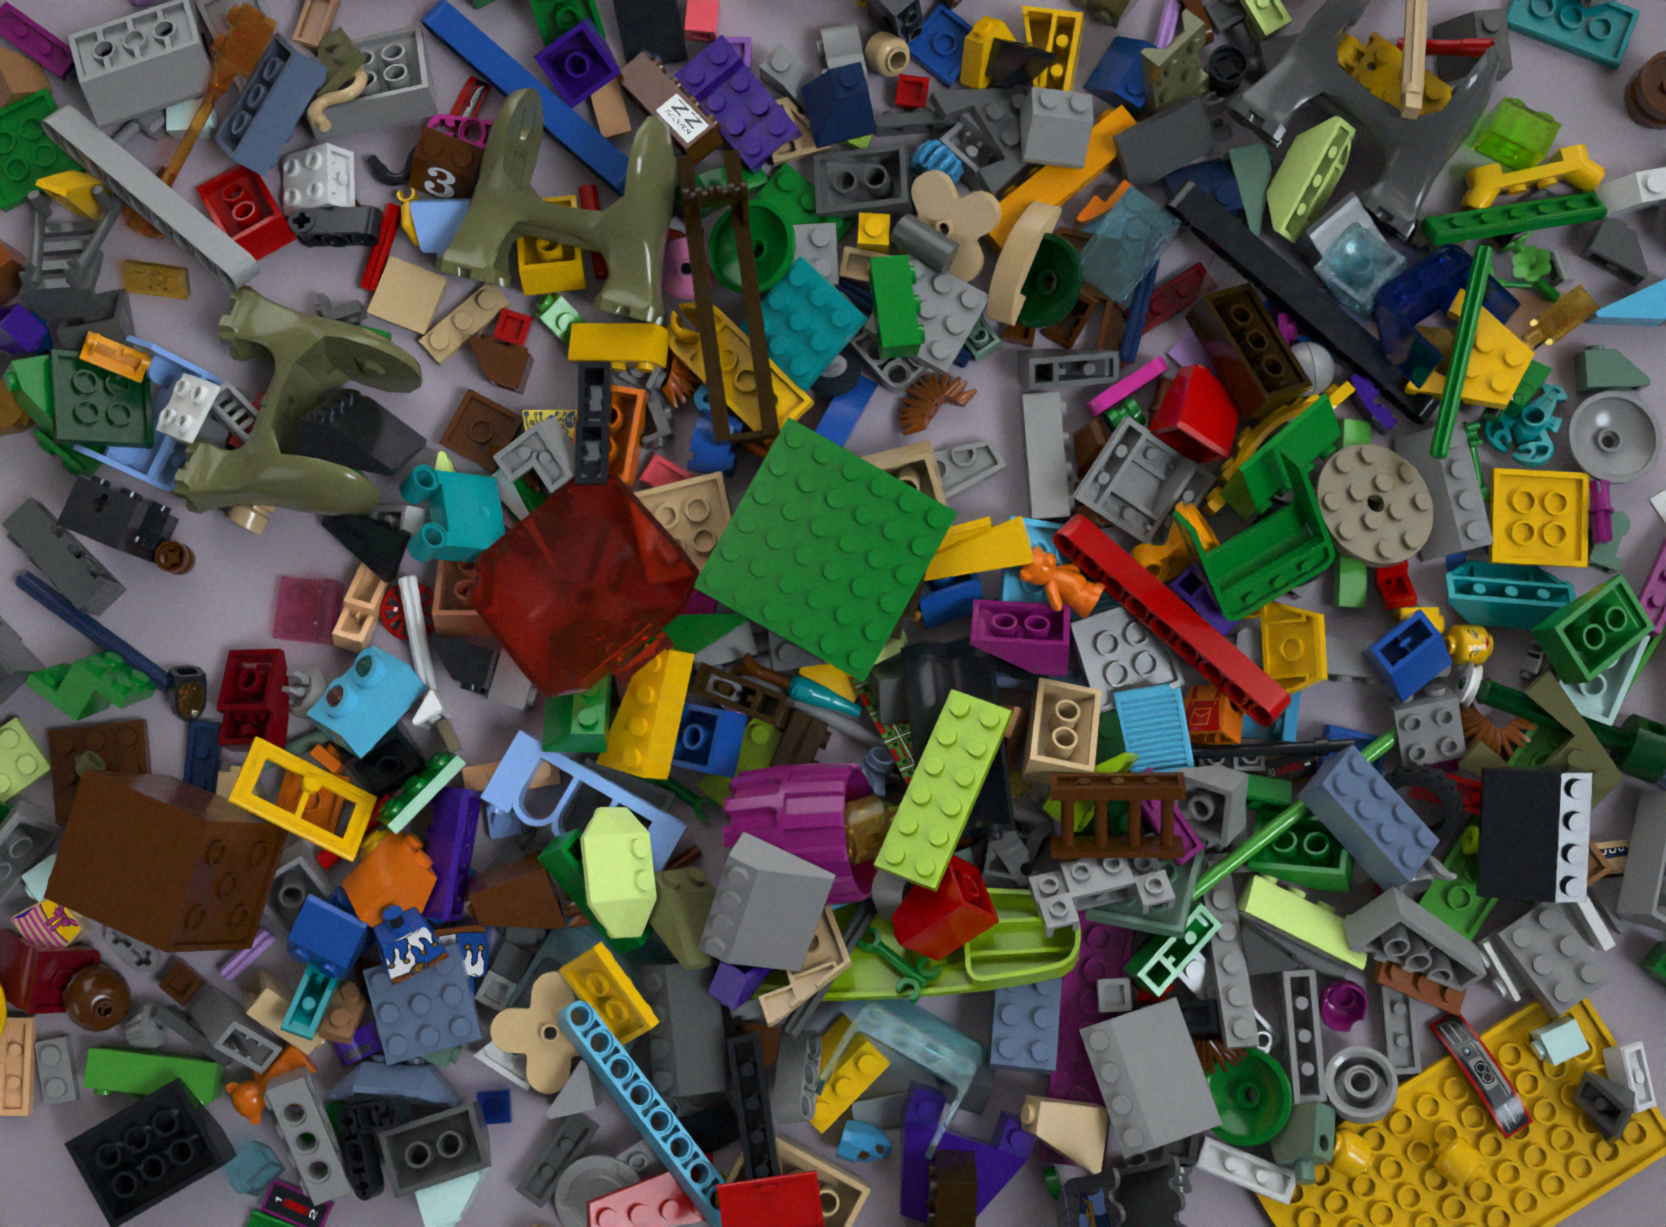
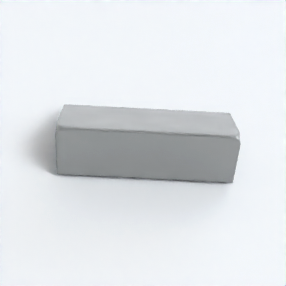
M908 1090L856 1099L851 1104L853 1120L874 1125L879 1129L901 1125V1108L908 1095Z

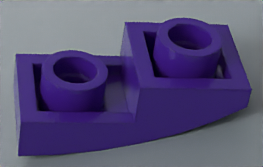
M1355 373L1351 375L1346 381L1355 388V391L1349 395L1352 404L1365 421L1371 422V427L1382 436L1391 431L1397 420L1392 417L1393 413L1386 406L1373 403L1379 391L1374 388L1375 384L1364 375L1358 376Z

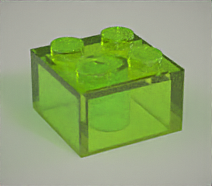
M1504 96L1485 117L1470 149L1498 163L1500 162V164L1514 171L1537 166L1546 157L1562 124L1555 121L1546 112H1536L1526 107L1523 101Z

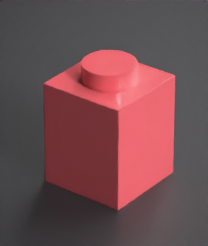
M687 0L684 28L686 41L712 43L718 38L720 0Z

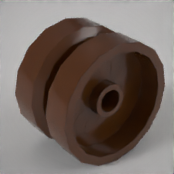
M1666 51L1659 52L1649 59L1631 76L1625 87L1624 100L1628 112L1636 122L1649 129H1666Z

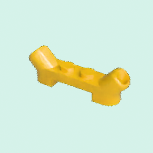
M1585 144L1559 149L1550 157V164L1506 174L1502 173L1500 162L1485 165L1465 173L1464 176L1468 190L1462 198L1460 205L1463 211L1490 208L1499 194L1508 193V196H1516L1526 192L1527 188L1538 186L1539 190L1557 185V181L1561 180L1566 181L1584 193L1592 192L1603 179L1605 171L1602 166L1589 159Z

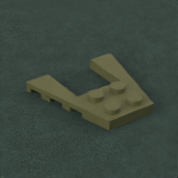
M1545 668L1524 692L1572 734L1541 766H1575L1592 772V811L1624 777L1549 669ZM1480 739L1457 761L1459 766L1481 776L1482 767H1512Z

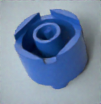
M702 409V417H698L690 445V451L695 452L693 461L688 460L687 469L702 474L722 471L725 478L726 476L733 477L737 465V459H735L736 452L734 451L736 446L741 447V442H737L734 445L729 444L715 447L710 410ZM728 415L730 434L745 433V429H743L744 422H741L739 417Z

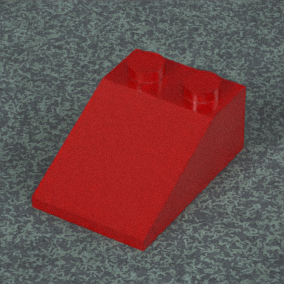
M238 164L196 187L215 225L250 253L256 261L297 239L295 233L289 228L287 219L261 175L245 166Z

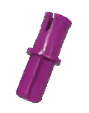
M1597 480L1589 482L1591 508L1588 509V514L1591 516L1593 542L1606 544L1613 540L1611 515L1615 512L1614 508L1611 507L1610 481L1600 480L1601 492L1599 493Z

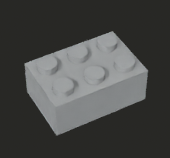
M1539 902L1490 937L1550 1018L1561 1016L1613 979L1555 903Z

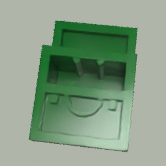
M108 650L76 660L72 665L61 663L30 673L24 683L75 721L104 711L110 707L111 703L121 709L150 698L158 687L149 681V677L145 673L134 670L124 663V659L119 654Z

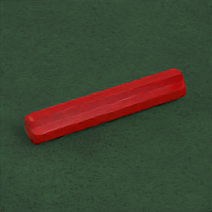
M387 203L385 205L380 243L372 246L360 282V287L364 291L375 293L384 272L401 219V206L397 204Z

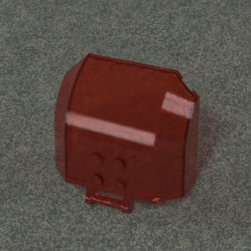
M616 473L608 474V485L576 486L575 478H573L476 557L473 569L476 571L473 586H468L465 598L522 673L548 698L587 692L610 672L625 687L632 681L630 678L664 649L667 651L671 649L675 644L662 629L687 609L699 569L679 543ZM653 636L657 638L622 668L619 664Z

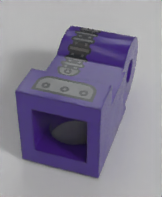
M376 1020L356 1030L350 1045L340 1042L332 1044L343 1067L383 1049Z

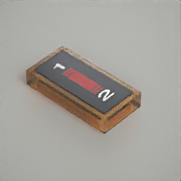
M1314 754L1265 757V771H1255L1258 776L1286 780L1294 784L1310 780L1315 775L1319 757H1315Z

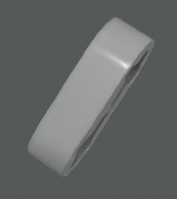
M110 927L106 931L105 938L109 947L137 972L152 971L160 965L162 961L161 950L127 935L126 938L132 945L126 941L118 943L119 934L117 931ZM138 948L141 952L150 951L149 959L152 962L141 964L142 955L136 949Z

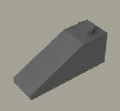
M1085 349L1018 351V382L1028 390L1119 382L1120 351Z

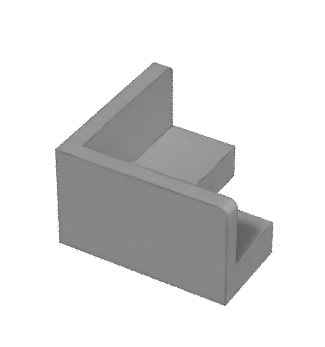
M556 416L536 423L492 456L510 483L518 480L534 468L549 492L553 493L575 478V445Z

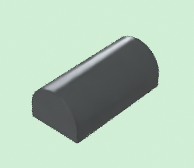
M907 213L898 221L891 234V242L942 274L950 270L960 244L910 213Z

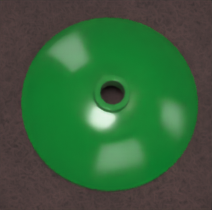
M748 200L750 231L759 293H762L778 284L787 274L795 256L796 237L790 219L780 208L763 200ZM729 208L713 227L708 243V260L714 276L723 286L736 293L743 294L731 208ZM764 248L763 254L758 257L759 250Z
M1252 1047L1244 1048L1248 1055L1246 1058L1240 1055L1243 1061L1240 1063L1235 1060L1237 1066L1233 1067L1225 1059L1227 1071L1223 1072L1215 1059V1074H1210L1208 1068L1205 1074L1223 1123L1211 1128V1130L1226 1142L1238 1146L1259 1145L1274 1138L1284 1128L1292 1108V1090L1285 1071L1272 1056ZM1250 1089H1253L1256 1093L1254 1100H1251L1248 1096Z

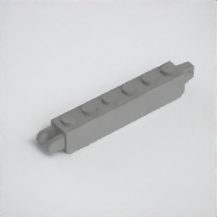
M1244 627L1235 632L1231 637H1225L1263 670L1261 629ZM1325 635L1328 676L1333 677V682L1352 684V679H1363L1364 685L1384 686V680L1361 653V651L1375 641L1374 639ZM1449 665L1435 676L1434 680L1449 676L1452 670L1451 666Z

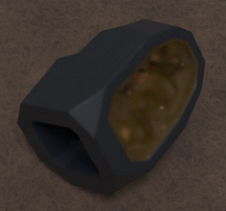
M190 665L172 667L169 669L167 677L172 713L183 722L196 720L201 716L206 707V673L200 667Z

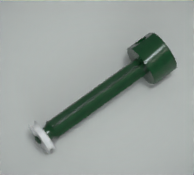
M1469 662L1462 671L1454 693L1458 697L1459 704L1462 703L1463 709H1467L1475 698L1479 705L1485 704L1567 735L1572 734L1526 693L1493 682L1490 678L1482 680V665L1475 668L1473 662ZM1636 714L1628 716L1621 727L1610 726L1582 716L1603 748L1611 750L1610 758L1621 773L1650 784L1657 782L1666 770V725Z

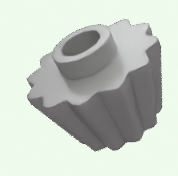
M153 1004L142 1006L127 1018L126 1023H124L125 1029L123 1032L130 1045L137 1048H156L164 1045L165 1039L168 1038V1026L156 1017L159 1007L155 1008Z

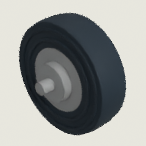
M844 347L812 384L810 389L816 394L826 397L841 396L853 390L861 376L860 362L857 355L852 350Z

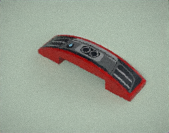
M1460 1013L1459 1016L1447 1014L1428 1026L1445 1052L1451 1055L1487 1108L1485 1111L1504 1139H1507L1533 1122L1522 1100L1495 1058Z

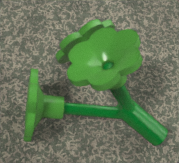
M1533 231L1524 233L1495 251L1497 255L1502 252L1512 251L1514 254L1512 258L1514 266L1512 270L1513 276L1518 280L1525 279L1527 282L1505 281L1504 278H1495L1494 268L1491 265L1482 303L1491 301L1493 290L1503 291L1504 288L1535 289L1551 303L1559 299L1560 293L1541 278V276L1547 275L1551 271V264L1549 263L1551 255L1546 249L1538 250L1536 246L1525 248L1523 245L1526 239L1533 234Z

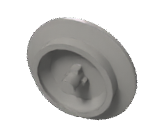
M601 1154L582 1157L568 1166L558 1181L555 1191V1206L559 1219L564 1227H587L586 1201L623 1186L628 1187L642 1180L628 1164L618 1158Z

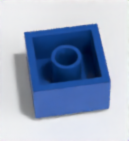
M684 702L671 765L734 778L748 715Z

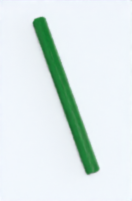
M1478 245L1475 248L1429 451L1430 456L1436 459H1446L1448 457L1493 257V249L1490 246Z

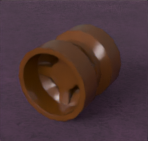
M176 541L163 542L155 552V561L158 567L174 575H185L195 565L196 557L193 550Z

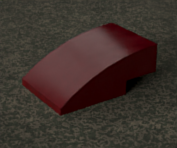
M280 648L229 650L216 711L224 714L217 745L232 752H248L254 738L257 736L283 750L285 749L289 721V694L282 692L281 689L282 686H289V679L286 675L287 664L284 650Z

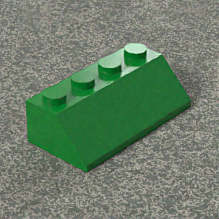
M1324 393L1239 466L1219 494L1246 522L1255 514L1261 517L1273 505L1271 500L1276 495L1283 498L1292 489L1279 450L1285 447L1304 463L1309 475L1316 466L1313 463L1318 458L1325 461L1337 449L1334 443L1340 437L1341 432L1329 397Z
M578 621L551 637L542 752H607L615 642L611 621Z

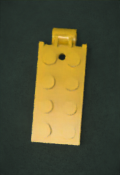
M1375 31L1370 35L1369 41L1364 47L1357 38L1347 34L1337 46L1339 66L1371 94L1401 110L1400 93L1403 52ZM1367 65L1371 66L1372 70H1369ZM1427 69L1424 71V94L1419 115L1442 111L1452 98L1451 92L1453 88Z

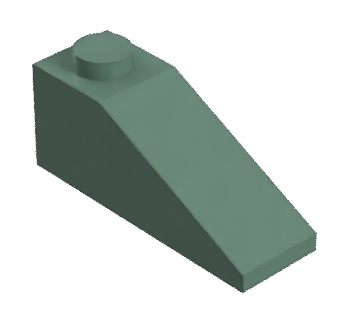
M1265 141L1230 149L1223 158L1224 164L1235 177L1244 206L1238 215L1239 221L1257 237H1259L1265 209L1266 192L1269 188L1272 169L1274 168V157L1271 150L1266 149Z

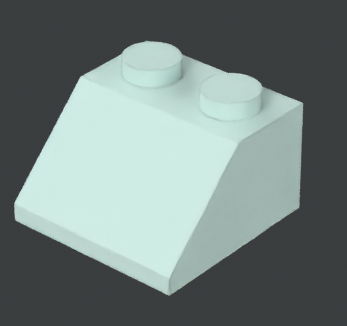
M490 1167L415 1191L425 1227H455L456 1222L462 1220V1215L470 1207Z

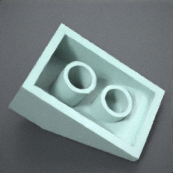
M1646 635L1589 683L1564 685L1559 675H1556L1557 681L1582 716L1610 726L1613 725L1650 636Z

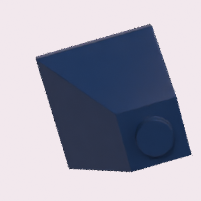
M861 61L830 69L801 88L816 149L877 133L869 90Z

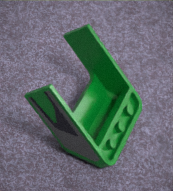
M1285 447L1279 450L1294 490L1295 496L1293 501L1216 548L1205 553L1195 527L1178 511L1172 513L1198 578L1218 611L1229 621L1243 619L1326 570L1335 559V549L1305 465Z

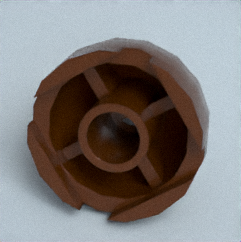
M102 964L87 966L76 972L71 977L72 981L68 984L67 989L64 988L62 993L63 1007L69 1019L81 1029L91 1032L106 1031L118 1025L127 1016L132 1004L131 988L123 974Z

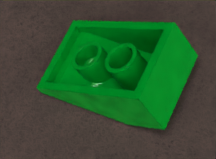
M529 0L545 47L586 17L591 19L603 38H606L595 0Z
M1617 574L1552 613L1533 628L1531 632L1560 679L1566 685L1589 683L1655 629V626L1624 576Z
M1257 811L1253 835L1282 812ZM1306 814L1249 858L1247 868L1254 872L1316 890L1350 893L1355 859L1315 814Z

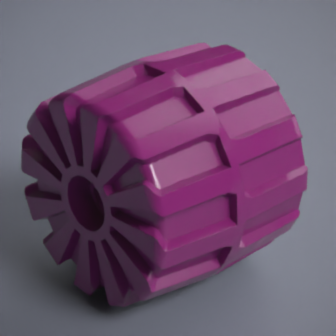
M855 763L781 765L740 772L738 777L731 779L728 785L731 798L725 796L723 811L730 821V825L722 826V844L724 847L731 848L732 850L742 833L746 832L835 874L836 877L825 906L859 902L870 897L873 880L878 870L874 867L879 851L877 817L871 787L859 765Z

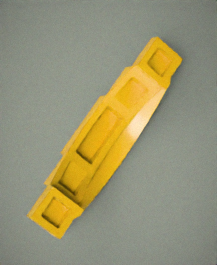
M1346 381L1340 387L1334 383L1324 393L1329 397L1332 408L1335 409L1355 391V388ZM1316 394L1309 398L1299 397L1289 407L1284 404L1272 413L1257 417L1261 423L1253 430L1249 425L1235 437L1238 443L1231 449L1237 455V458L1233 455L1219 467L1223 471L1217 478L1220 484L1225 487L1237 468L1254 454L1259 445L1272 431L1299 416L1320 396ZM1219 485L1204 497L1208 503L1201 509L1209 517L1213 516L1227 504L1219 495L1223 490Z

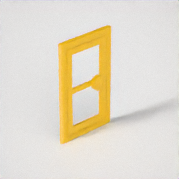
M256 736L227 801L353 862L377 797ZM266 759L303 777L301 781L303 794L295 814L251 794ZM321 787L355 803L343 839L301 818L309 795L316 794Z

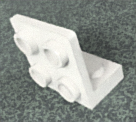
M324 143L283 157V209L285 216L289 217L293 211L300 208L355 207L354 152Z
M184 373L182 378L175 384L173 395L167 407L160 413L159 423L155 430L184 445L192 444L220 391V386Z

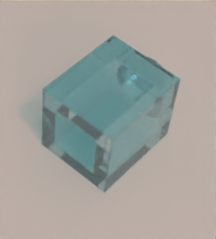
M254 1140L224 1167L231 1177L229 1183L236 1192L256 1197L286 1170L271 1146Z

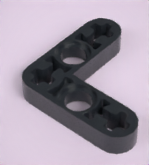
M402 1095L354 1103L341 1108L337 1113V1125L352 1187L356 1196L362 1201L377 1197L384 1191V1178L373 1132L390 1130L409 1123L412 1110L409 1101ZM371 1109H373V1111L375 1112L377 1119L376 1123L372 1118ZM389 1110H395L396 1114L390 1116ZM358 1145H359V1146L361 1147V1149H362L363 1159H362V1157H361L360 1154H359Z

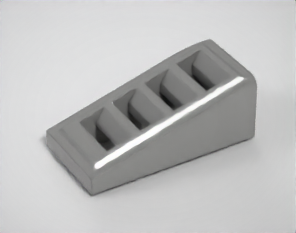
M227 380L220 385V391L208 413L245 444L251 432L247 435L243 430L256 421L259 411ZM227 399L231 401L224 408H221L219 406ZM236 406L240 408V410L231 417L227 414ZM245 414L248 415L249 418L238 426L236 421Z

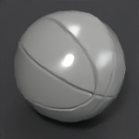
M1300 342L1291 346L1290 349L1313 384L1309 390L1297 397L1309 398L1312 395H1319L1324 392L1331 384L1334 376V361L1331 354L1324 347L1313 342Z

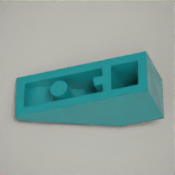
M308 963L280 1030L312 1041L341 979L338 977L334 979L322 974L318 967Z

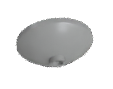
M1605 391L1587 398L1574 410L1567 426V444L1573 460L1584 473H1587L1597 481L1601 479L1609 480L1610 484L1619 485L1630 483L1643 477L1654 467L1662 449V432L1657 417L1643 401L1628 393ZM1602 438L1609 442V448L1602 444Z

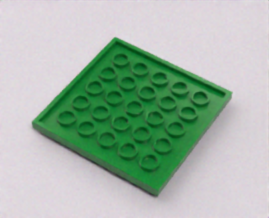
M788 417L692 588L864 683L954 521L957 512Z

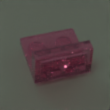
M283 576L280 582L273 638L334 646L332 632L341 615L345 584L330 579L318 581Z

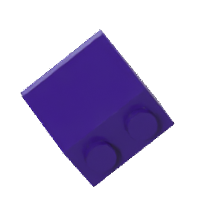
M586 17L534 56L571 109L621 74L607 42L589 17Z

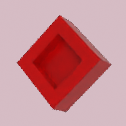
M899 74L895 108L915 110L926 107L930 78Z
M502 308L493 337L509 345L510 343H516L525 347L534 319L530 316Z

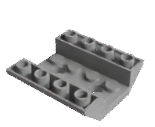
M170 0L68 35L80 86L100 130L221 90L214 65L203 45L197 24L200 16L195 0ZM172 30L169 35L161 36L163 32ZM112 50L109 55L101 57L103 52Z

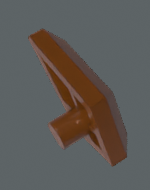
M1094 418L1072 433L1077 477L1080 480L1084 479L1108 442V437L1099 418Z

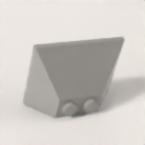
M1125 415L1072 497L1144 544L1162 546L1166 543L1173 523L1172 513L1175 512V505L1184 501L1187 505L1193 503L1197 508L1217 477L1196 462L1182 456L1150 434L1151 431Z

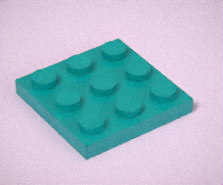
M799 256L783 279L761 301L768 357L804 391H807L869 320L802 256ZM746 319L739 328L749 337Z

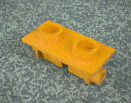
M90 331L87 333L79 356L80 360L139 383L142 382L145 370H148L152 358L146 352H140L100 336L99 333L95 334Z

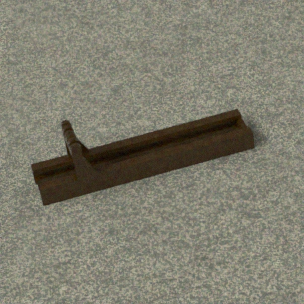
M739 149L723 151L727 188H722L721 184L716 185L715 188H713V185H710L705 191H702V187H696L692 155L676 156L677 176L715 447L729 444L734 445L741 441L748 443L750 440H773L779 434L750 231L747 181H743ZM724 205L731 206L762 430L730 434L700 219V208Z

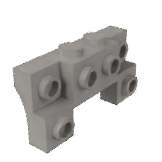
M1076 858L1060 863V870L1028 877L1030 895L1039 913L1047 938L1052 937L1054 929L1070 925L1072 931L1079 930L1080 920L1076 911L1131 899L1134 893L1142 915L1149 913L1150 906L1166 903L1167 909L1174 908L1176 899L1167 873L1161 869L1158 858Z

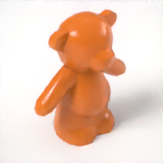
M1038 546L1034 547L1032 550L1033 562L1020 565L1019 578L1024 582L1034 585H1044L1049 604L1055 612L1061 611L1063 605H1070V608L1078 616L1086 619L1098 602L1106 585L1101 582L1092 583L1086 581L1085 577L1080 574L1082 570L1074 563H1066L1056 567L1057 559L1051 552L1046 553Z
M288 1042L263 1074L252 1069L253 1079L240 1084L230 1082L226 1086V1091L231 1095L234 1109L241 1116L247 1117L251 1124L257 1125L261 1123L262 1111L266 1108L263 1093L266 1092L269 1079L307 1065L310 1074H313L318 1070L316 1064L307 1054ZM290 1104V1106L294 1107L300 1106L298 1104Z

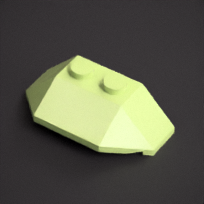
M1334 116L1296 136L1266 192L1273 229L1289 242L1295 243L1299 236L1318 220L1347 166L1351 151V140L1355 136L1356 129L1339 116Z
M627 807L596 808L593 818L580 837L587 905L597 920L605 927L610 939L641 937L657 899L650 833Z

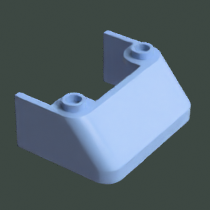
M128 335L126 341L151 353L150 358H152L148 370H146V374L150 381L161 386L152 405L155 445L151 449L107 446L103 455L80 445H74L73 449L157 488L172 491L175 490L174 478L177 470L182 469L186 462L185 450L187 445L155 430L159 423L160 413L167 407L173 395L174 386L184 373L218 386L223 384V381L214 374L154 343Z

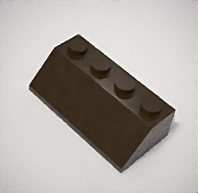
M1250 282L1202 295L1186 314V321L1246 420L1272 413L1313 386Z

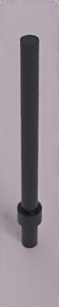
M1314 737L1313 741L1191 747L1193 760L1314 754L1315 757L1329 756V753L1339 752L1351 745L1355 746L1354 739L1328 740V737Z

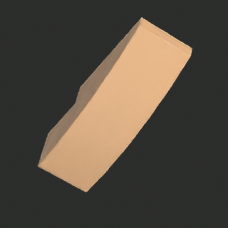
M361 562L343 600L344 609L332 632L334 646L360 653L368 647L380 617V605L385 594L389 591L392 582L385 583L363 562Z

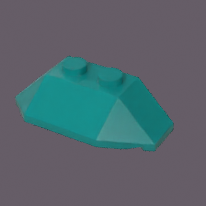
M1470 560L1455 570L1449 571L1444 577L1448 603L1471 625L1532 630L1552 613L1576 599L1572 583L1566 580L1562 582L1553 574L1536 566L1488 564L1486 561Z

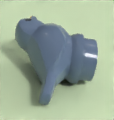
M882 747L872 748L859 764L868 779L876 799L884 798L885 786L894 767V759L890 751Z

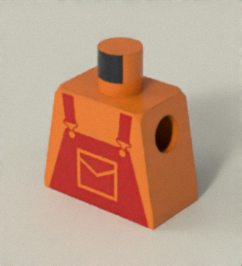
M1212 683L1210 685L1192 686L1184 701L1191 746L1240 744L1244 711Z

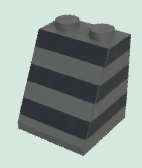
M1353 191L1311 225L1292 246L1293 251L1340 303L1347 297H1350L1352 300L1357 298L1367 289L1364 283L1369 278L1373 277L1377 280L1391 268L1387 263L1395 256Z

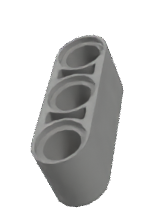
M815 1030L802 1031L796 1039H792L785 1034L781 1037L772 1101L773 1116L779 1124L810 1121L814 1117L822 1056L821 1038Z

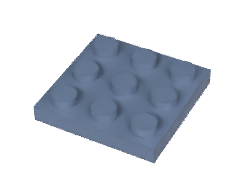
M460 943L445 946L449 955L448 958L394 986L391 985L382 965L363 970L387 1066L484 1038Z

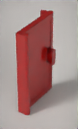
M817 1170L717 1184L722 1227H825Z

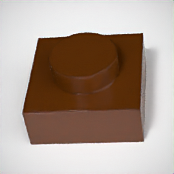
M179 960L158 986L181 1006H185L207 980L184 960Z

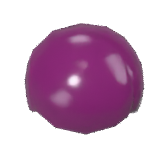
M1337 980L1329 983L1322 989L1318 1005L1322 1020L1326 1026L1333 1031L1349 1032L1355 1022L1365 1019L1369 1001L1364 988L1354 981Z

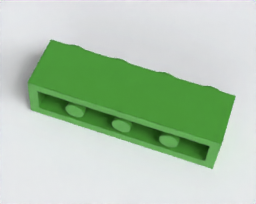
M99 1044L88 1048L83 1087L94 1088V1094L113 1095L114 1091L126 1092L125 1097L142 1099L180 1077L204 1106H209L210 1102L221 1098L225 1067H222L210 1057Z

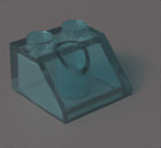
M1359 223L1314 267L1316 274L1338 301L1363 320L1408 276L1406 257Z

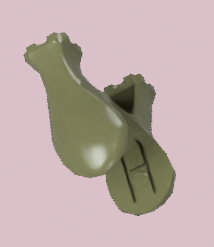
M535 88L515 90L506 97L499 114L493 122L482 156L478 183L468 212L451 243L437 259L435 270L509 288L511 275L509 273L508 255L511 245L525 235L601 253L606 260L608 278L600 294L596 296L593 308L665 326L667 313L662 292L663 258L673 214L677 178V164L668 124L658 115L647 116L636 133L629 155L625 194L606 210L596 211L559 206L544 201L530 185L542 140L544 124L542 99Z
M243 285L237 291H232L229 297V311L226 315L222 314L218 324L220 330L218 338L222 344L230 345L229 354L233 360L247 361L249 359L267 358L275 364V372L267 393L261 401V408L248 441L240 448L232 451L213 445L207 438L196 437L192 444L188 443L185 450V465L182 469H178L175 475L174 493L178 498L186 499V508L190 512L199 514L217 508L264 505L327 516L368 515L381 501L380 489L368 478L348 467L317 458L295 455L299 419L319 405L326 390L351 380L386 392L411 393L421 387L423 383L420 364L413 356L392 343L385 336L350 323L297 312L264 298L252 289L251 286Z

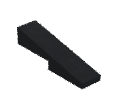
M579 362L578 421H576L575 432L576 486L608 485L614 372L611 362Z

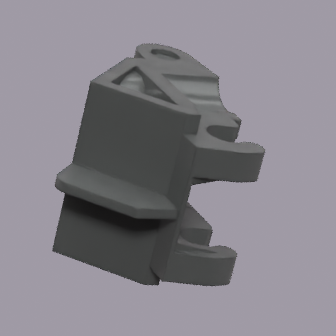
M1015 831L1003 833L1004 839L985 841L980 872L986 888H1020L1028 885V877L1040 875L1038 871L1029 870L1026 874L1021 873V865L1029 861L1027 856L1029 852Z

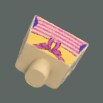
M47 899L10 918L26 940L42 947L77 946L93 928L87 917Z

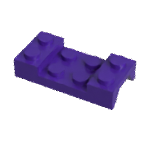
M723 35L718 37L674 74L689 95L692 94L698 100L704 114L711 113L721 126V129L718 131L734 150L739 149L740 158L754 175L760 171L765 160L781 146L802 136L797 125L773 99Z

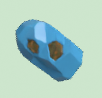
M846 1120L837 1145L835 1157L851 1163L859 1161L867 1164L884 1159L889 1154L892 1146L886 1134L876 1126L859 1120Z

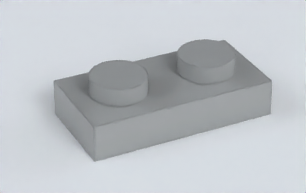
M71 1036L35 1042L34 1046L44 1106L81 1099Z

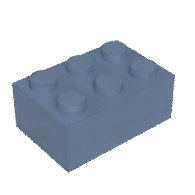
M1062 977L1028 985L994 989L992 991L987 1068L1052 1075L1056 1071Z

